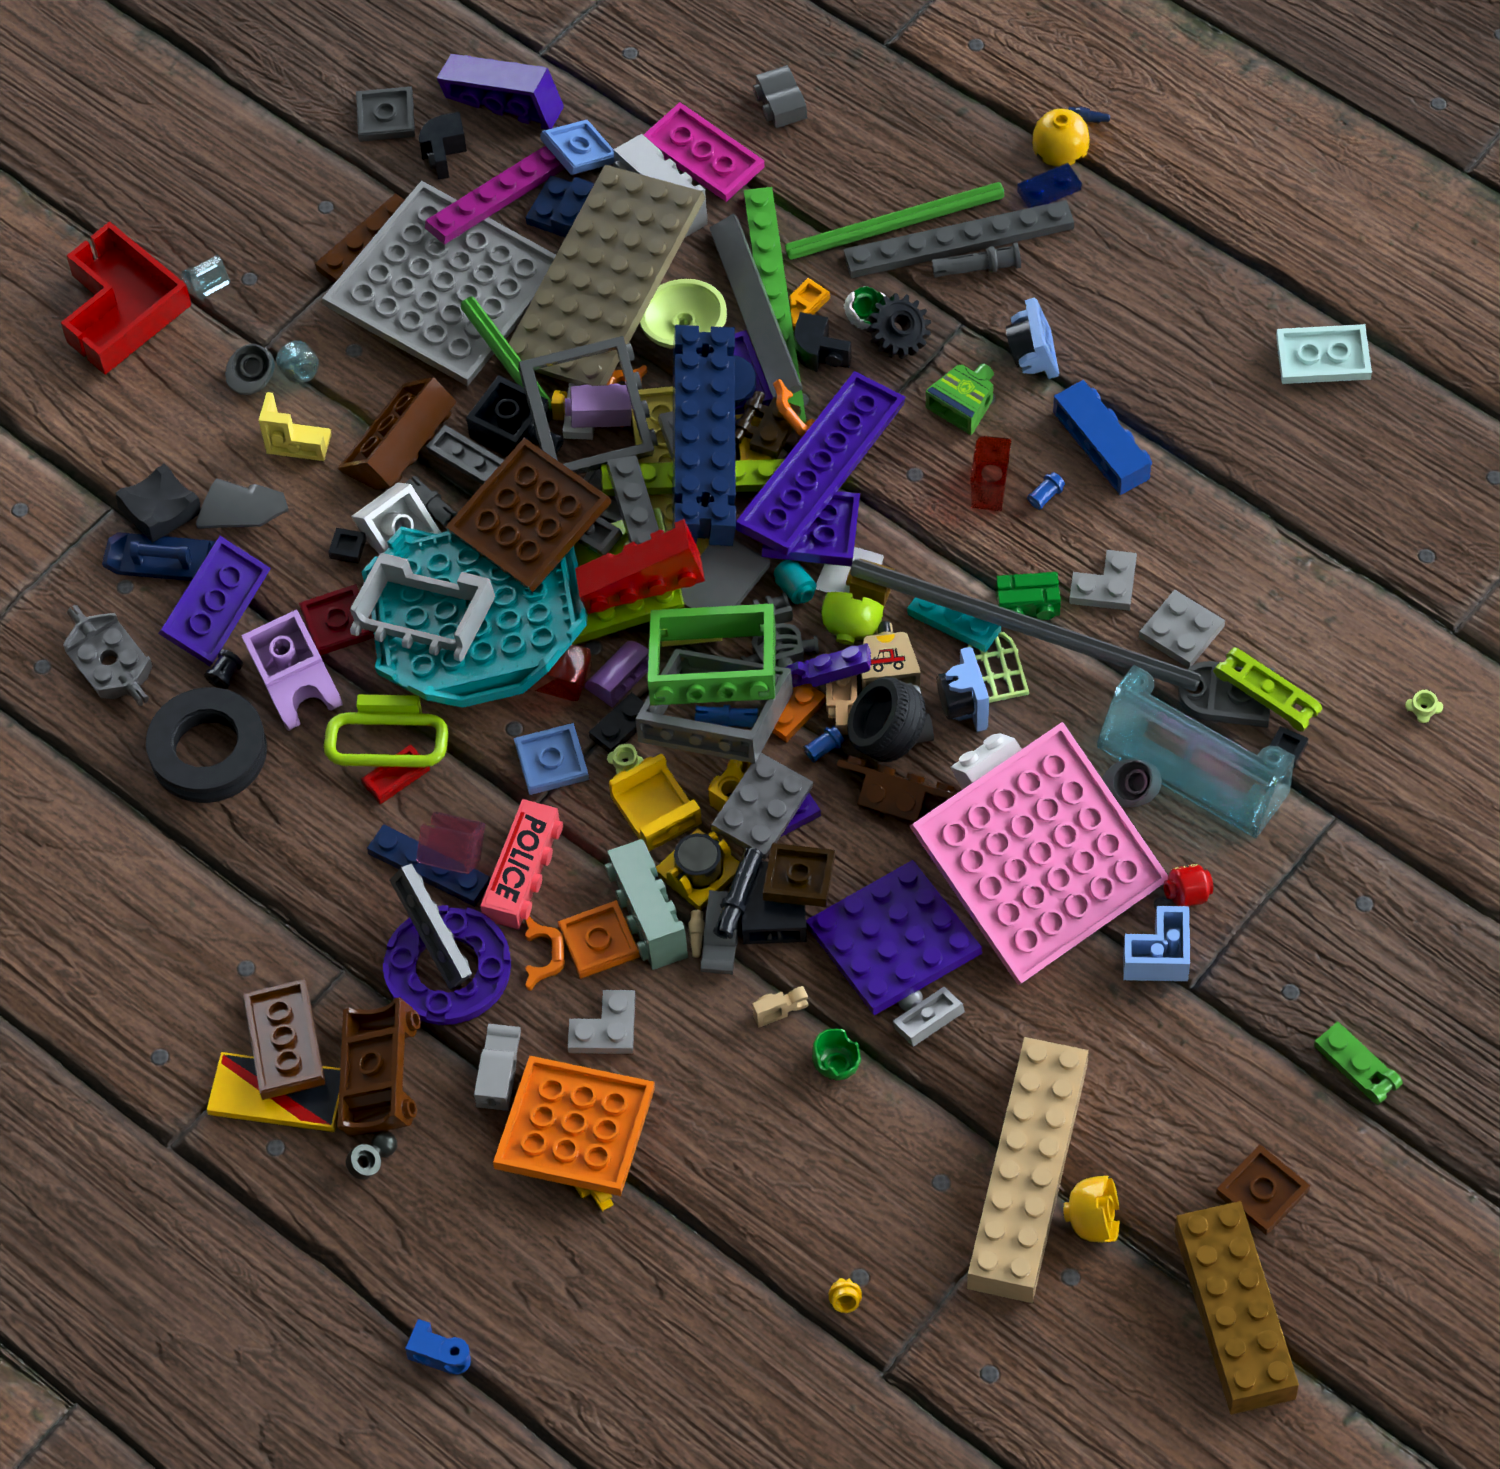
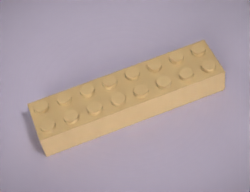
M1024 1037L968 1270L967 1289L1033 1303L1087 1070L1088 1050Z

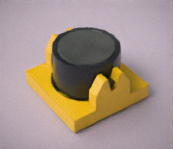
M697 828L691 835L681 839L676 845L675 850L656 869L659 878H662L667 885L701 911L708 904L709 890L723 891L733 881L740 862L731 855L724 839L719 841L714 831L706 835ZM709 886L708 888H703V889H693V888H692V887L700 888V887Z

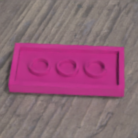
M681 102L644 134L648 140L662 151L665 160L670 158L676 163L678 169L686 172L695 181L725 202L764 168V160Z

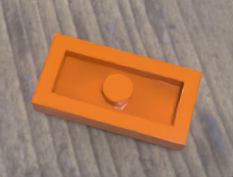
M811 684L794 687L793 694L772 733L787 743L826 702V695Z

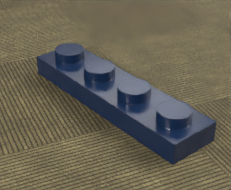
M384 824L367 847L369 855L399 870L412 863L415 871L422 877L423 882L474 907L487 890L491 880L490 876Z

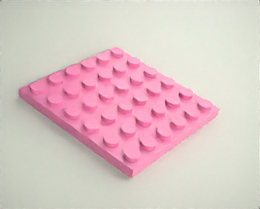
M1063 722L910 825L922 846L1017 985L1029 979L1163 885L1165 880H1168L1167 873Z

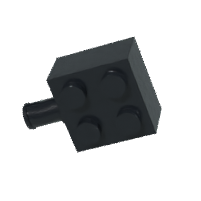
M498 375L468 414L466 421L469 438L508 456L523 438H526L533 444L539 445L524 388ZM541 396L547 422L549 423L551 420L548 399ZM550 431L555 451L558 453L563 445L564 437Z

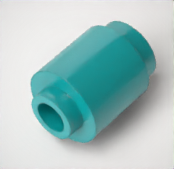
M785 560L775 568L773 575L776 584L783 592H786V595L793 603H806L813 598L817 584L798 562Z

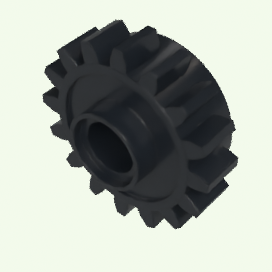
M894 293L890 298L884 296L879 303H876L871 308L873 313L866 319L871 324L866 331L871 333L872 339L870 342L875 343L879 347V352L884 351L888 353L890 358L898 355L900 359H904L908 354L910 356L915 355L919 351L918 349L926 345L927 342L924 339L928 338L931 332L925 328L931 324V320L923 318L927 310L922 309L919 311L917 308L919 305L918 300L910 303L909 295L906 294L900 300L898 294ZM895 323L901 326L902 331L896 328Z

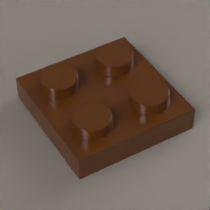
M1259 1144L1216 1188V1194L1228 1204L1241 1201L1247 1220L1267 1235L1310 1191L1311 1185Z

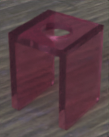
M434 812L431 817V824L424 823L421 826L417 862L469 874L481 861L486 823Z

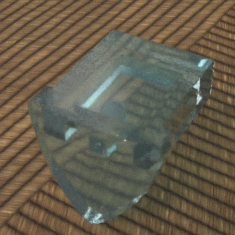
M218 255L194 268L189 267L181 272V276L188 287L200 300L205 299L207 295L231 283L223 261Z

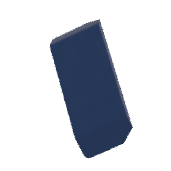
M117 532L108 538L102 565L104 568L119 575L191 581L216 541L163 536L152 543L144 534Z

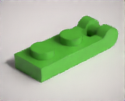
M1336 1022L1315 1040L1314 1047L1375 1104H1381L1387 1098L1386 1094L1389 1091H1396L1403 1084L1401 1077L1394 1070L1387 1068L1339 1022ZM1377 1076L1381 1082L1376 1084L1372 1083L1371 1080Z

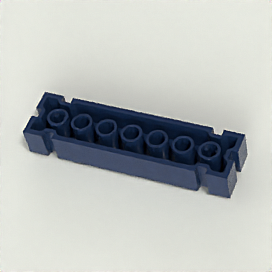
M675 325L673 340L672 513L674 514L672 529L675 528V522L685 519L696 545L697 538L709 539V545L733 546L736 529V506H734L736 497L735 356H733L735 327L711 326L710 332H699V326Z

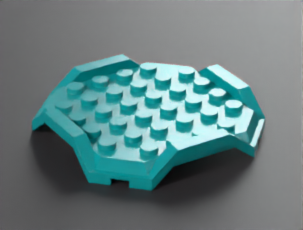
M401 526L387 542L389 547L384 552L385 554L408 559L413 574L458 584L457 580L461 572L489 578L496 597L463 661L454 660L455 651L441 648L438 655H432L429 653L430 645L413 642L410 649L403 648L402 638L386 635L383 642L375 640L377 659L374 668L377 675L427 701L457 707H468L523 694L550 671L587 626L588 615L579 596L575 568L579 567L574 546L532 593L449 533V531L434 534ZM377 556L362 571L364 582L375 564ZM388 581L371 612L373 620L455 639L454 633L471 601Z

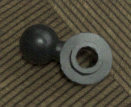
M381 1131L374 1135L371 1145L361 1144L352 1149L346 1157V1167L350 1174L358 1179H367L374 1175L380 1169L381 1157H388L395 1152L397 1148L396 1137L388 1131ZM358 1159L364 1163V1168L358 1164Z

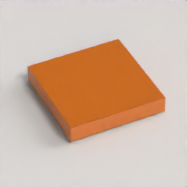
M617 900L558 921V927L580 979L640 957L638 948Z

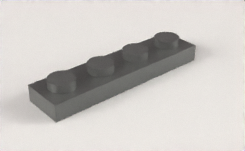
M637 456L607 460V470L629 543L635 542L639 545L650 540V534L658 531L659 527Z
M412 863L404 866L389 881L449 990L456 988L472 975L468 960L461 954L454 941L453 933L442 920L437 904L431 900L424 887L422 877L415 871Z

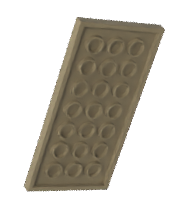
M604 165L509 342V345L521 361L624 336L625 344H628L706 198L704 193L693 188ZM617 350L537 369L534 372L579 386H606L619 362Z

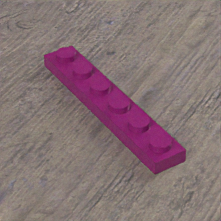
M545 145L426 219L424 228L445 245L548 180L550 175L554 176L566 168Z

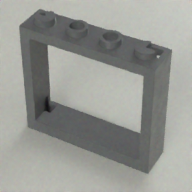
M624 336L519 362L518 369L539 447L558 461L534 370L617 350L642 444L563 464L577 475L598 470L602 464H607V460L634 455L637 456V459L653 456L654 446H658L654 428L649 429L646 418L650 417L647 401H641L638 390L642 389L639 372H633L630 361L635 360L633 349L630 343L625 344Z
M675 649L661 675L763 670L764 664ZM775 666V699H768L751 731L664 715L669 705L650 706V697L648 696L635 718L638 742L756 763L793 694L791 669Z

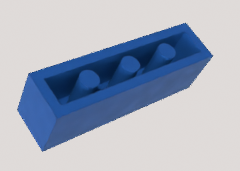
M1082 380L1054 395L1053 413L1119 495L1150 479L1152 460L1145 450H1141L1135 443L1132 433L1128 429L1124 430L1119 424L1114 411L1105 407L1096 389L1090 388Z

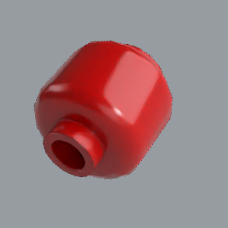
M1199 864L1175 867L1169 872L1168 880L1164 881L1165 895L1167 899H1172L1176 906L1191 907L1207 902L1209 895L1213 893L1214 888L1210 872L1204 870Z

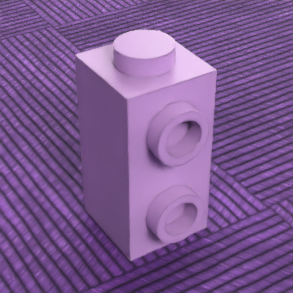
M626 385L571 386L570 398H565V416H571L572 428L631 426L632 406Z

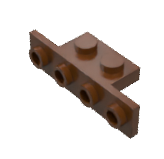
M848 755L847 760L838 759L837 766L866 774L858 805L915 822L920 819L927 792L948 799L957 794L954 792L955 786L938 781L936 787L924 783L925 777L912 773H907L906 778L895 775V768L881 764L877 765V769L865 766V759Z

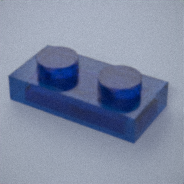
M1066 163L1018 183L1017 191L1027 207L1031 208L1052 203L1081 190L1082 183L1069 163Z

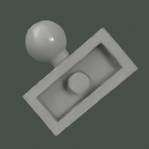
M942 987L925 1000H923L921 991L918 990L898 1002L901 1009L906 1012L893 1020L895 1030L914 1047L963 1014L965 1010L963 1003L945 987Z

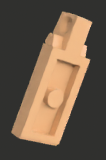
M857 675L826 684V711L828 712V718H836V728L842 735H848V717L852 705L857 698Z

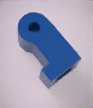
M420 1319L417 1320L405 1348L407 1359L450 1374L457 1375L465 1372L471 1363L469 1346L466 1341L457 1337L447 1339L432 1333L431 1323Z

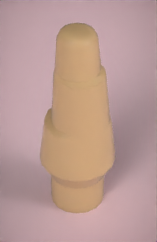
M693 910L691 911L688 928L692 956L698 958L701 956L705 922L703 920V911Z

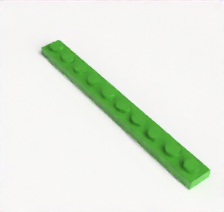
M772 187L744 190L752 256L800 379ZM800 390L788 399V403L801 407L799 418L803 423H806L802 390Z

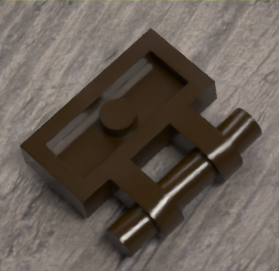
M755 391L752 398H748L743 408L745 411L743 415L735 421V443L740 444L744 437L751 439L749 443L750 450L777 459L793 428L779 412L776 405L777 398L773 397L770 405L766 406L762 404L765 394L761 391ZM789 403L790 407L799 417L801 407ZM754 417L762 419L758 427L751 424Z

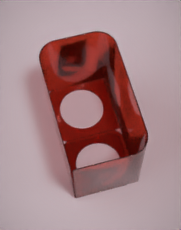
M981 436L977 439L970 477L971 508L1002 511L1011 439ZM988 465L998 466L1003 473L1001 479L996 482L984 480L981 475L983 468Z
M571 644L546 674L557 678L535 691L570 701H578L592 668L590 649Z

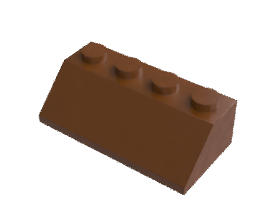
M434 377L404 383L339 465L338 469L342 473L375 490L391 488L401 481V473L405 468L417 460L419 457L418 451L422 446L428 444L435 436L434 431L439 424L444 423L451 416L452 412L450 410L457 401Z

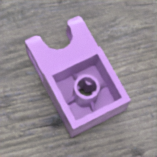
M297 609L241 635L288 731L300 725L301 722L298 718L297 709L305 699L313 697L321 699L328 710H333L343 705L340 695Z

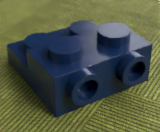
M550 175L525 217L526 224L566 238L594 183L577 177L574 178L573 182H569Z

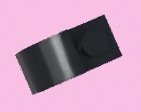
M459 112L432 118L422 127L419 134L422 160L428 159L430 169L436 168L438 180L449 178L446 155L467 151Z
M800 312L795 326L797 358L803 366L815 372H818L820 363H825L832 367L849 368L852 359L850 341L828 337V317Z

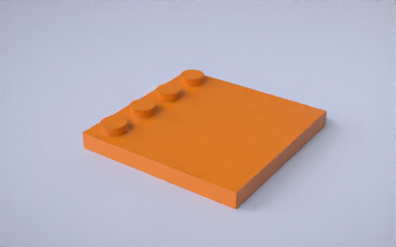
M529 1055L493 1161L494 1169L621 1196L655 1090V1082Z

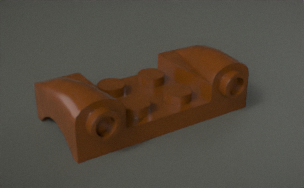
M400 997L394 998L389 1005L377 1009H343L337 1127L350 1137L407 1127L412 1124L413 1118L417 1115L415 1101L402 1091L405 1038L414 1037L417 1029L420 1028L421 1022L418 1012Z

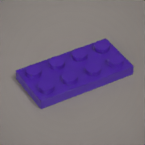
M219 536L158 634L203 663L211 666L271 568Z

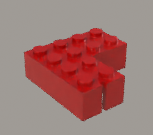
M110 221L90 236L96 260H94L90 243L86 240L66 255L72 276L90 290L94 296L61 322L67 343L83 357L87 356L88 361L105 375L192 305L187 285Z

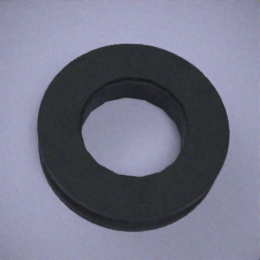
M204 687L181 693L173 697L158 710L147 731L146 750L155 777L168 792L187 801L210 803L225 800L240 793L257 778L265 763L267 741L260 716L248 700L227 689ZM203 723H219L230 727L236 733L237 744L232 754L223 762L210 767H195L185 764L177 757L176 746L180 738L195 726Z

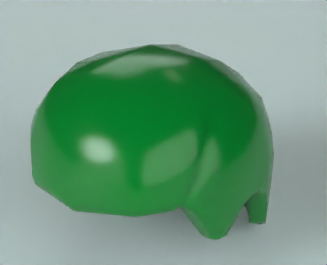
M826 1029L817 1035L813 1043V1065L820 1074L830 1080H845L856 1073L861 1063L859 1045L857 1042H852L843 1029Z

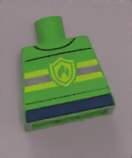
M981 363L975 371L970 370L964 365H957L926 390V408L969 435H972L993 400V384L989 381L994 376L993 370L984 363Z

